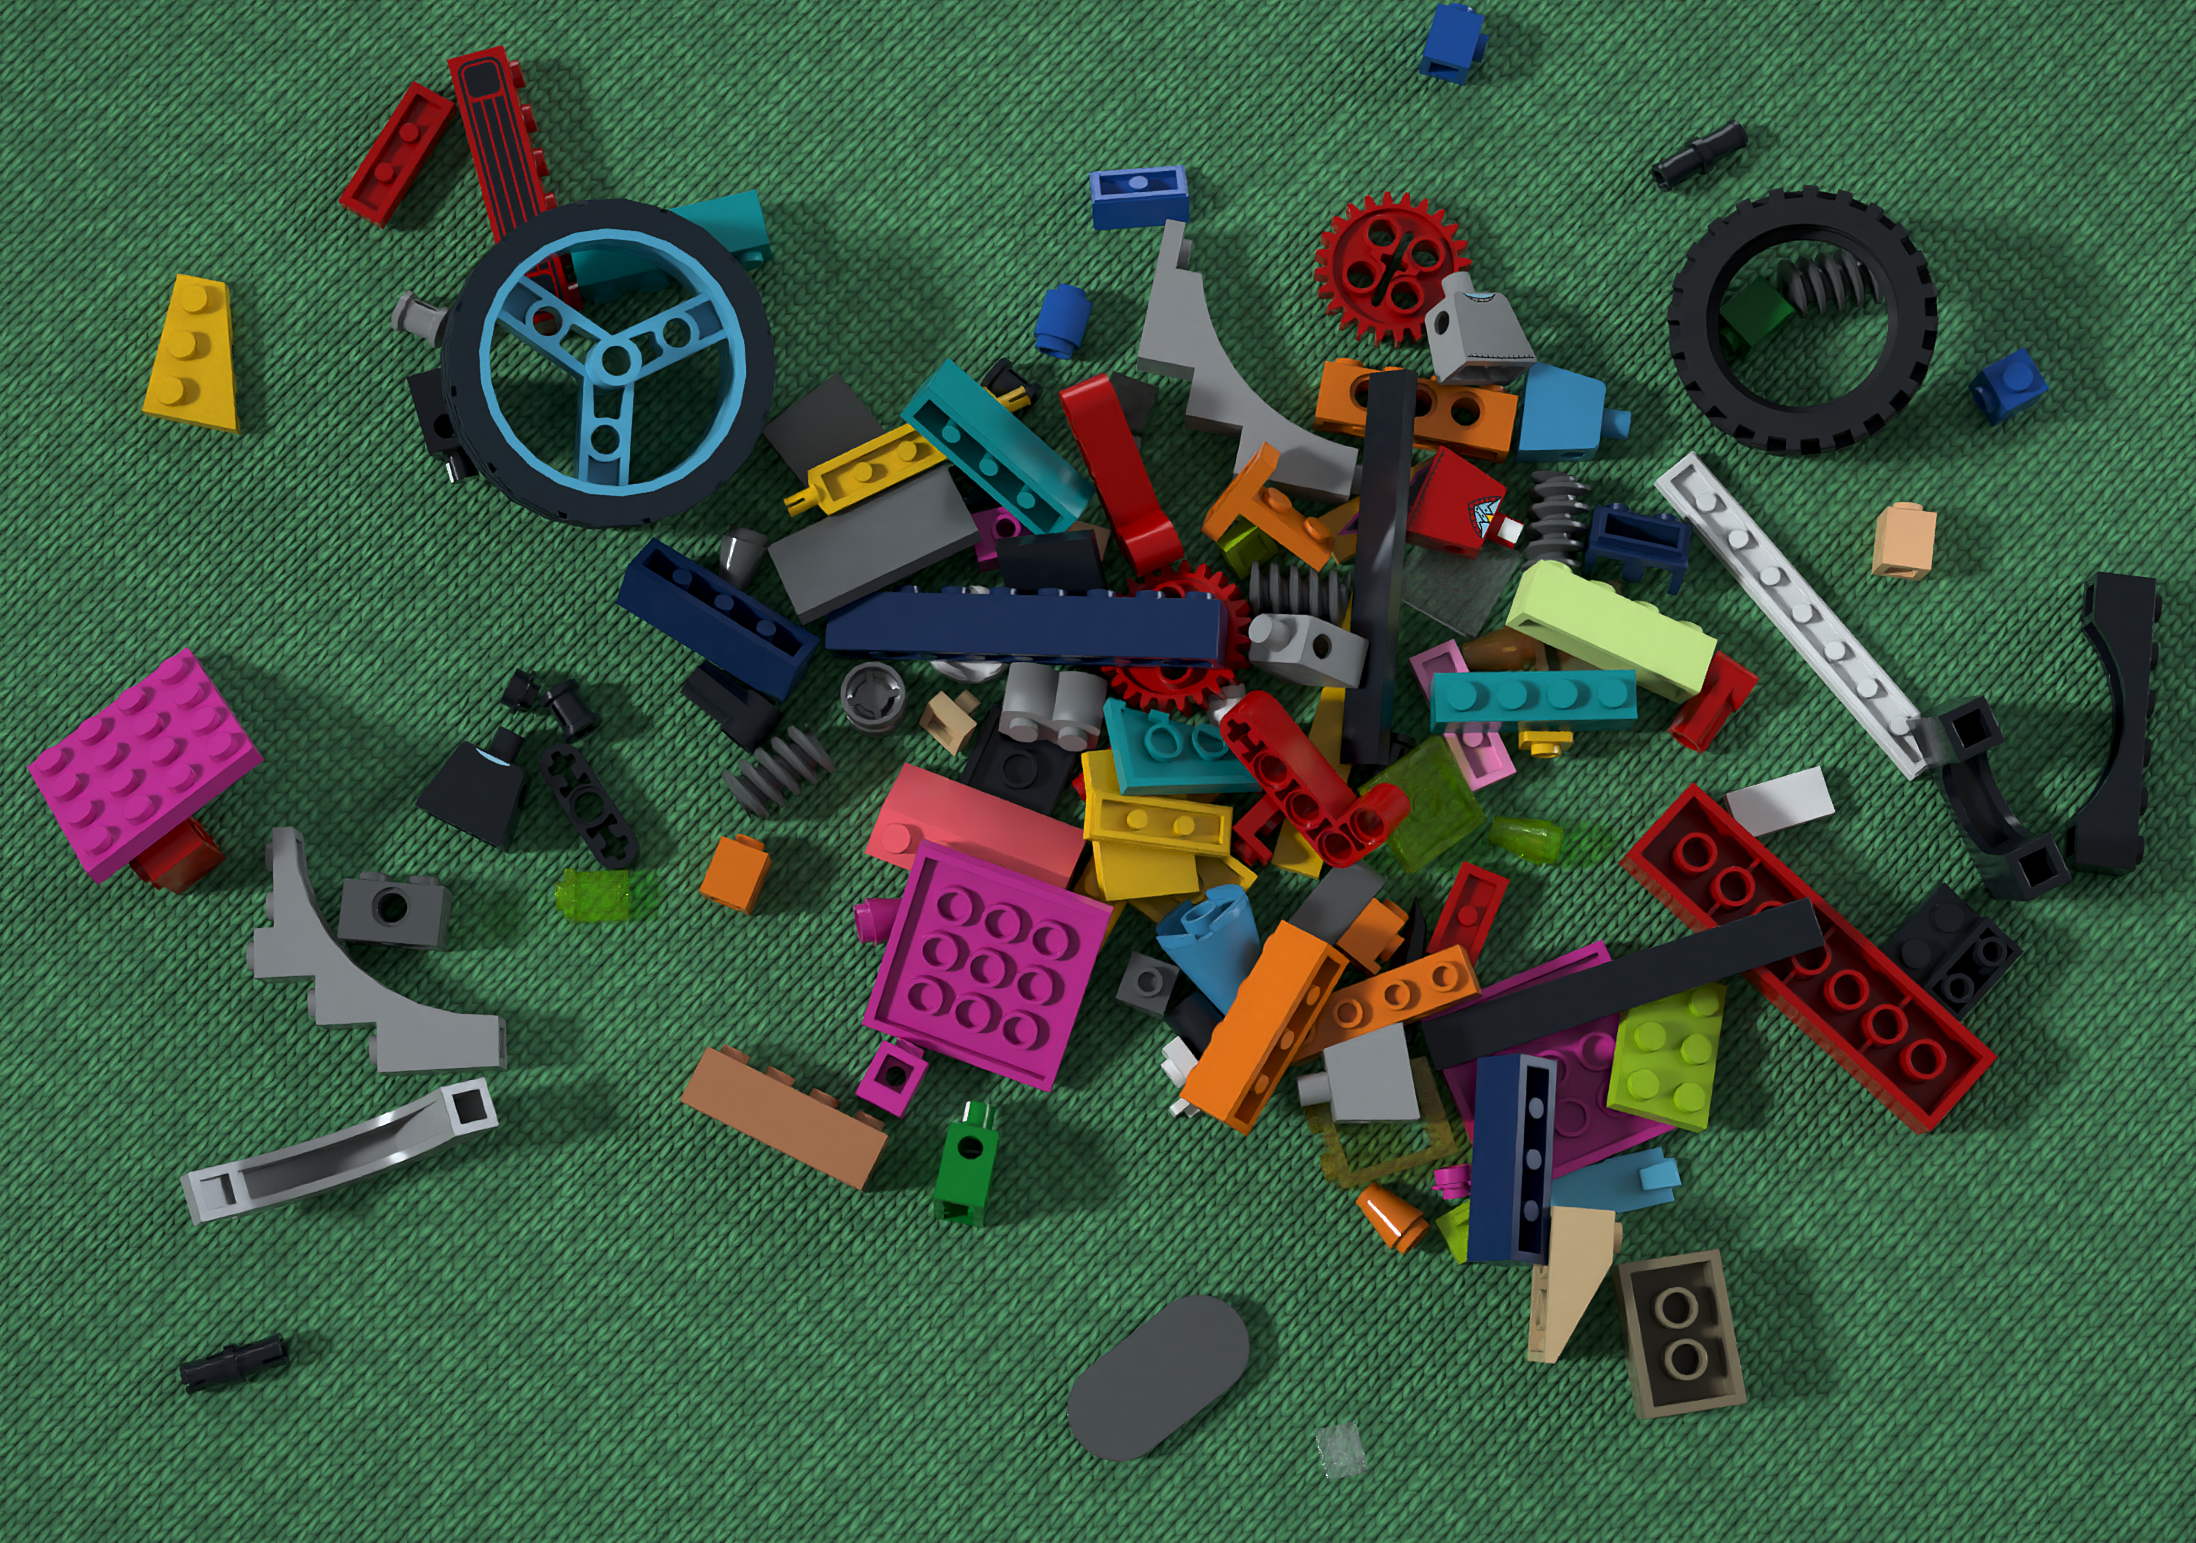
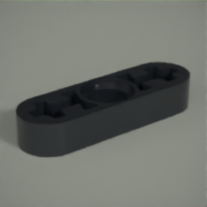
M558 743L550 746L545 750L540 759V772L597 861L605 869L612 872L629 870L637 863L640 856V843L581 752L573 745L567 743ZM559 756H563L567 761L573 758L576 759V762L571 765V771L580 783L586 777H589L591 780L588 784L576 787L567 798L564 797L563 792L572 790L568 781L561 774H556L555 776L551 774L557 768L554 760ZM589 794L601 797L604 803V810L599 818L593 821H584L578 817L576 807L582 797ZM613 817L616 818L617 824L608 826L612 834L620 842L626 839L629 841V844L624 847V852L627 856L621 860H618L614 855L605 858L604 853L610 848L600 832L593 839L589 835L590 832L606 827Z

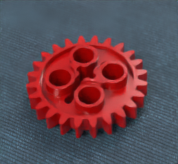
M1385 191L1381 205H1376L1371 196L1366 195L1363 211L1349 203L1346 208L1348 221L1335 215L1331 222V227L1335 233L1323 231L1320 242L1328 249L1316 250L1314 261L1324 266L1315 269L1313 279L1318 282H1325L1326 284L1318 289L1317 297L1323 300L1332 298V301L1327 306L1326 315L1329 317L1342 313L1343 317L1339 329L1343 331L1352 324L1358 327L1356 340L1359 342L1370 332L1374 334L1375 347L1378 348L1385 336H1391L1395 349L1400 348L1403 335L1407 334L1415 345L1420 344L1421 330L1423 328L1426 330V314L1446 297L1441 284L1442 280L1453 273L1470 270L1471 259L1458 257L1466 251L1467 240L1452 241L1457 234L1458 224L1454 223L1443 227L1441 223L1445 210L1441 209L1432 216L1426 213L1429 201L1426 198L1415 208L1410 206V194L1407 192L1403 195L1400 204H1393L1389 191ZM1376 231L1386 232L1391 236L1393 243L1384 247L1377 246L1371 242L1369 235ZM1409 233L1413 236V240L1402 257L1399 271L1394 273L1381 304L1375 307L1371 304V301L1382 284L1385 269L1391 266L1404 235ZM1417 252H1428L1434 256L1437 263L1432 267H1422L1415 263L1412 256ZM1358 272L1364 273L1370 277L1373 284L1367 288H1356L1350 284L1348 276ZM1398 293L1409 294L1415 300L1416 306L1411 309L1398 308L1394 305L1391 297Z
M1182 560L1178 572H1175L1171 565L1168 564L1161 567V575L1155 576L1152 572L1144 575L1145 582L1140 585L1135 580L1128 578L1126 581L1131 593L1128 596L1117 593V597L1136 598L1137 591L1153 590L1165 593L1166 598L1185 599V593L1200 591L1212 593L1215 595V599H1221L1228 610L1225 669L1188 668L1186 674L1181 678L1171 680V675L1175 668L1102 666V672L1108 678H1114L1110 686L1118 694L1124 693L1123 699L1130 706L1134 707L1140 702V708L1148 714L1151 709L1155 710L1158 706L1159 711L1169 714V719L1175 706H1177L1185 718H1188L1191 714L1192 703L1197 702L1206 712L1209 710L1208 696L1214 694L1223 701L1227 699L1222 686L1226 682L1239 686L1241 682L1233 672L1236 668L1249 669L1251 666L1241 654L1244 651L1250 650L1252 642L1249 637L1245 636V634L1249 633V627L1252 622L1250 618L1245 616L1252 609L1245 599L1239 600L1242 592L1234 583L1228 585L1229 580L1221 571L1212 576V571L1205 563H1202L1194 573L1193 567L1187 560Z

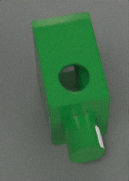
M969 1101L966 1103L962 1124L950 1123L933 1196L934 1219L984 1228L1000 1148V1132L992 1130L996 1111L994 1106L982 1102ZM967 1153H974L979 1157L966 1159L962 1156Z

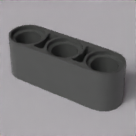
M1362 858L1344 869L1333 867L1288 920V923L1334 947L1388 880Z

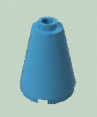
M1226 884L1204 891L1208 900L1196 906H1193L1190 899L1184 901L1166 914L1155 929L1160 947L1224 1016H1226L1235 1001L1240 984L1249 977L1262 954V947L1249 898L1242 887L1236 884Z

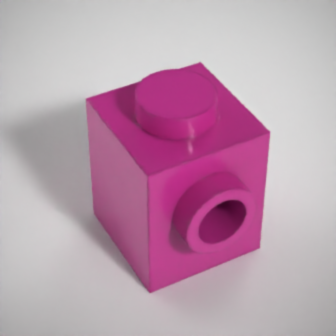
M1004 507L970 514L983 540L973 545L980 573L1000 568L995 549L998 538L1035 535Z

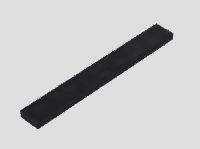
M1409 369L1375 372L1369 375L1350 632L1370 642L1358 689L1345 688L1340 764L1348 766H1388L1418 379V372Z
M1806 897L1420 1024L1436 1072L1476 1060L1479 1057L1489 1056L1824 947L1826 943L1810 898Z

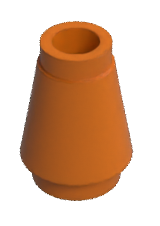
M1376 1181L1371 1183L1355 1202L1362 1209L1364 1215L1389 1249L1392 1251L1396 1248L1403 1256L1408 1254L1431 1228V1225L1423 1219L1425 1216L1424 1212L1385 1187H1382Z

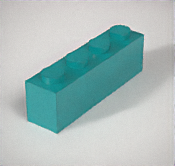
M756 189L667 209L709 232L732 254L731 256L740 263L744 271L757 269L764 264V261L773 259ZM588 250L571 253L578 287L585 302L593 300V302L599 304L610 303L620 299L622 293L639 289L644 293L658 292L666 289L670 282L678 281L653 263L623 252Z
M949 358L919 387L900 414V417L1035 535L1065 532L1078 520L1096 490L1089 481Z
M1635 669L1434 673L1429 684L1431 734L1629 730L1638 719Z

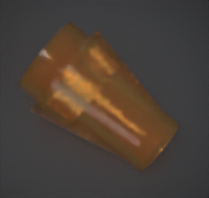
M1504 626L1473 641L1461 643L1464 661L1469 672L1475 670H1525L1524 665L1536 663L1531 636L1509 626Z

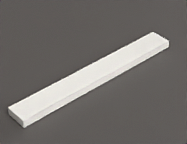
M1694 451L1690 452L1659 477L1653 485L1684 521L1692 525V530L1907 779L1911 781L1923 772L1928 766L1906 723V720L1921 714L1919 710Z

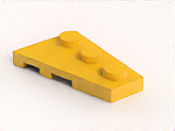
M177 273L142 412L146 416L241 435L235 394L237 393V381L234 374L232 345L234 343L229 288L224 282Z

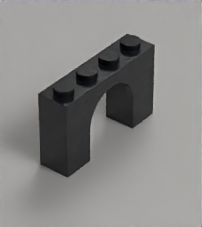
M1985 695L1950 699L1906 720L1992 900L2029 901L2072 880L2051 833H2032L2028 831L2011 812L1996 785L1989 766L1987 750L2006 741Z

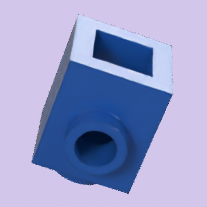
M1438 3L1419 73L1464 86L1471 61L1481 63L1489 37V35L1480 33L1484 16L1476 14L1472 8L1463 4L1452 3L1447 6Z
M2024 347L1982 369L1968 385L1975 404L1986 415L1992 427L2031 407L2049 390L2048 385Z

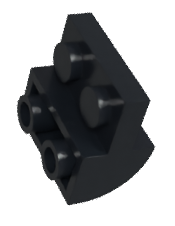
M1945 882L1938 883L1879 948L1883 954L1959 1022L2023 953V950L1988 916L1980 917Z

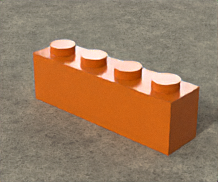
M1281 920L1275 932L1266 940L1262 954L1249 977L1240 984L1237 997L1225 1018L1215 1027L1211 1042L1198 1064L1188 1073L1185 1086L1179 1097L1216 1120L1248 1136L1350 960L1329 943Z

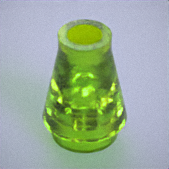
M1495 815L1488 843L1497 845L1541 868L1543 864L1555 866L1562 847L1565 828L1554 825V820L1512 818Z

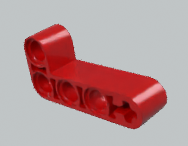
M1102 372L1059 391L1058 396L1093 486L1096 488L1095 491L1114 539L1126 562L1137 576L1141 577L1184 558L1185 555L1181 542L1171 521L1159 506L1123 410L1107 375Z
M1254 690L1247 693L1220 720L1219 730L1224 742L1320 858L1328 865L1343 869L1351 866L1382 845L1409 816L1411 807L1407 795L1398 786L1391 783L1378 784L1357 798L1279 702L1269 693L1262 690Z

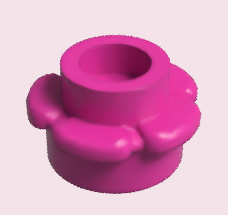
M1472 1163L1446 1166L1433 1170L1436 1184L1431 1185V1188L1434 1191L1442 1190L1443 1199L1470 1196Z

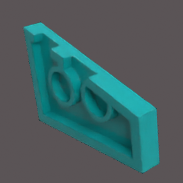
M1110 697L1105 702L1103 710L1121 796L1261 792L1263 790L1261 785L1224 742L1219 727L1200 723L1195 727L1169 720L1168 713L1151 709L1149 714L1125 707L1126 702Z

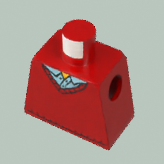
M1440 445L1407 517L1405 543L1475 560L1485 538L1513 550L1524 523L1498 512L1507 492V488L1450 449Z

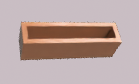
M723 1044L720 1052L707 1046L680 1099L682 1103L863 1193L865 1192L891 1140L887 1134L881 1132L885 1125L884 1122L859 1110L855 1118H852L836 1110L840 1103L839 1100L815 1088L812 1089L809 1096L791 1088L795 1081L793 1077L770 1066L767 1067L763 1074L747 1066L750 1056L726 1044Z

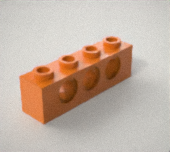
M1337 358L1335 362L1325 361L1312 430L1365 439L1367 408L1357 403L1355 395L1361 391H1368L1370 373L1401 370L1404 368L1384 367L1383 371L1363 368L1364 364L1350 358ZM1432 376L1431 380L1418 378L1416 400L1426 405L1428 413L1414 419L1412 448L1438 452L1440 445L1460 457L1504 464L1509 453L1518 395L1507 394L1508 390L1494 384L1479 385V388L1462 385H1438L1435 376ZM1457 408L1468 409L1474 414L1476 422L1469 426L1460 425L1454 421L1451 412Z
M1458 944L1331 993L1289 1065L1301 1066L1321 1058V1052L1327 1047L1395 1023L1402 1022L1403 1026L1482 997L1483 993L1466 949Z

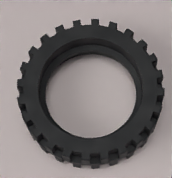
M1803 185V191L1784 192L1783 187L1768 190L1769 196L1754 202L1747 198L1735 204L1736 211L1724 219L1718 216L1707 226L1709 232L1698 244L1693 242L1687 251V261L1681 273H1676L1672 285L1674 290L1671 306H1668L1667 322L1669 324L1671 356L1678 375L1697 409L1701 410L1713 426L1736 439L1739 444L1750 449L1754 447L1767 451L1770 455L1784 458L1785 455L1804 456L1805 459L1817 458L1819 454L1833 451L1841 453L1852 449L1853 445L1869 437L1872 439L1881 433L1883 428L1895 417L1899 418L1907 409L1917 390H1920L1933 358L1938 333L1939 316L1937 313L1935 282L1931 280L1927 269L1928 262L1922 250L1918 251L1909 239L1910 233L1900 222L1896 225L1884 215V209L1871 202L1868 206L1853 199V193L1841 189H1838L1837 194L1819 191V186ZM1791 241H1818L1837 246L1854 255L1876 278L1883 292L1888 311L1886 342L1882 354L1870 374L1856 388L1844 396L1815 406L1795 407L1781 405L1768 401L1750 391L1729 368L1723 356L1718 336L1720 306L1723 296L1734 276L1749 260L1773 246Z

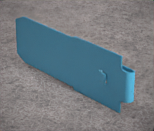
M1662 1147L1605 1159L1602 1163L1585 1166L1551 1181L1550 1206L1612 1210L1619 1214L1674 1201L1672 1189L1681 1186L1676 1160L1674 1157L1664 1158Z

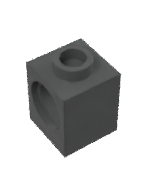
M1132 951L1115 998V1004L1163 1021L1179 976L1180 967Z

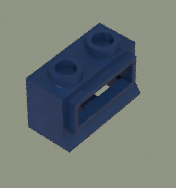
M1611 503L1605 507L1596 505L1587 530L1586 549L1584 550L1582 561L1584 568L1581 570L1580 576L1590 578L1597 556L1624 561L1622 579L1627 583L1640 582L1646 566L1673 571L1669 580L1667 594L1677 596L1688 568L1687 560L1692 525L1680 523L1676 516L1668 513H1660L1651 517L1632 513L1628 506L1620 503Z

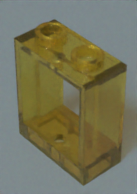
M1426 1055L1409 1061L1420 1121L1429 1145L1427 1149L1350 1173L1327 1102L1302 1107L1310 1134L1313 1136L1320 1133L1326 1153L1318 1155L1327 1184L1336 1182L1338 1191L1341 1192L1453 1156L1458 1152Z

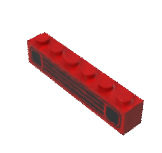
M503 45L447 59L495 245L506 234L537 214L558 207L554 192L545 193L542 177L550 175L542 147L534 149L530 133L538 131L530 103L522 105L518 89L526 87L519 60L510 61ZM571 253L542 263L525 275L574 310L580 311L585 309L583 296L577 281L569 283L565 267L573 265ZM547 311L535 312L533 316L535 330L544 336L554 335L557 330L555 317Z

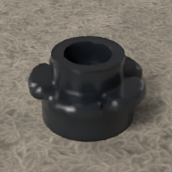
M516 668L499 703L512 709L511 714L515 715L519 707L526 711H529L542 686L533 681L536 672L532 670L531 674Z

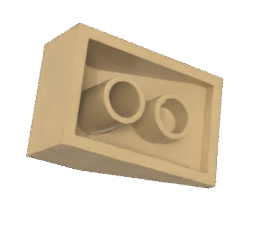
M1550 1206L1547 1266H1533L1527 1361L1555 1363L1612 1265L1613 1253H1619L1621 1250L1622 1224L1615 1222V1211Z

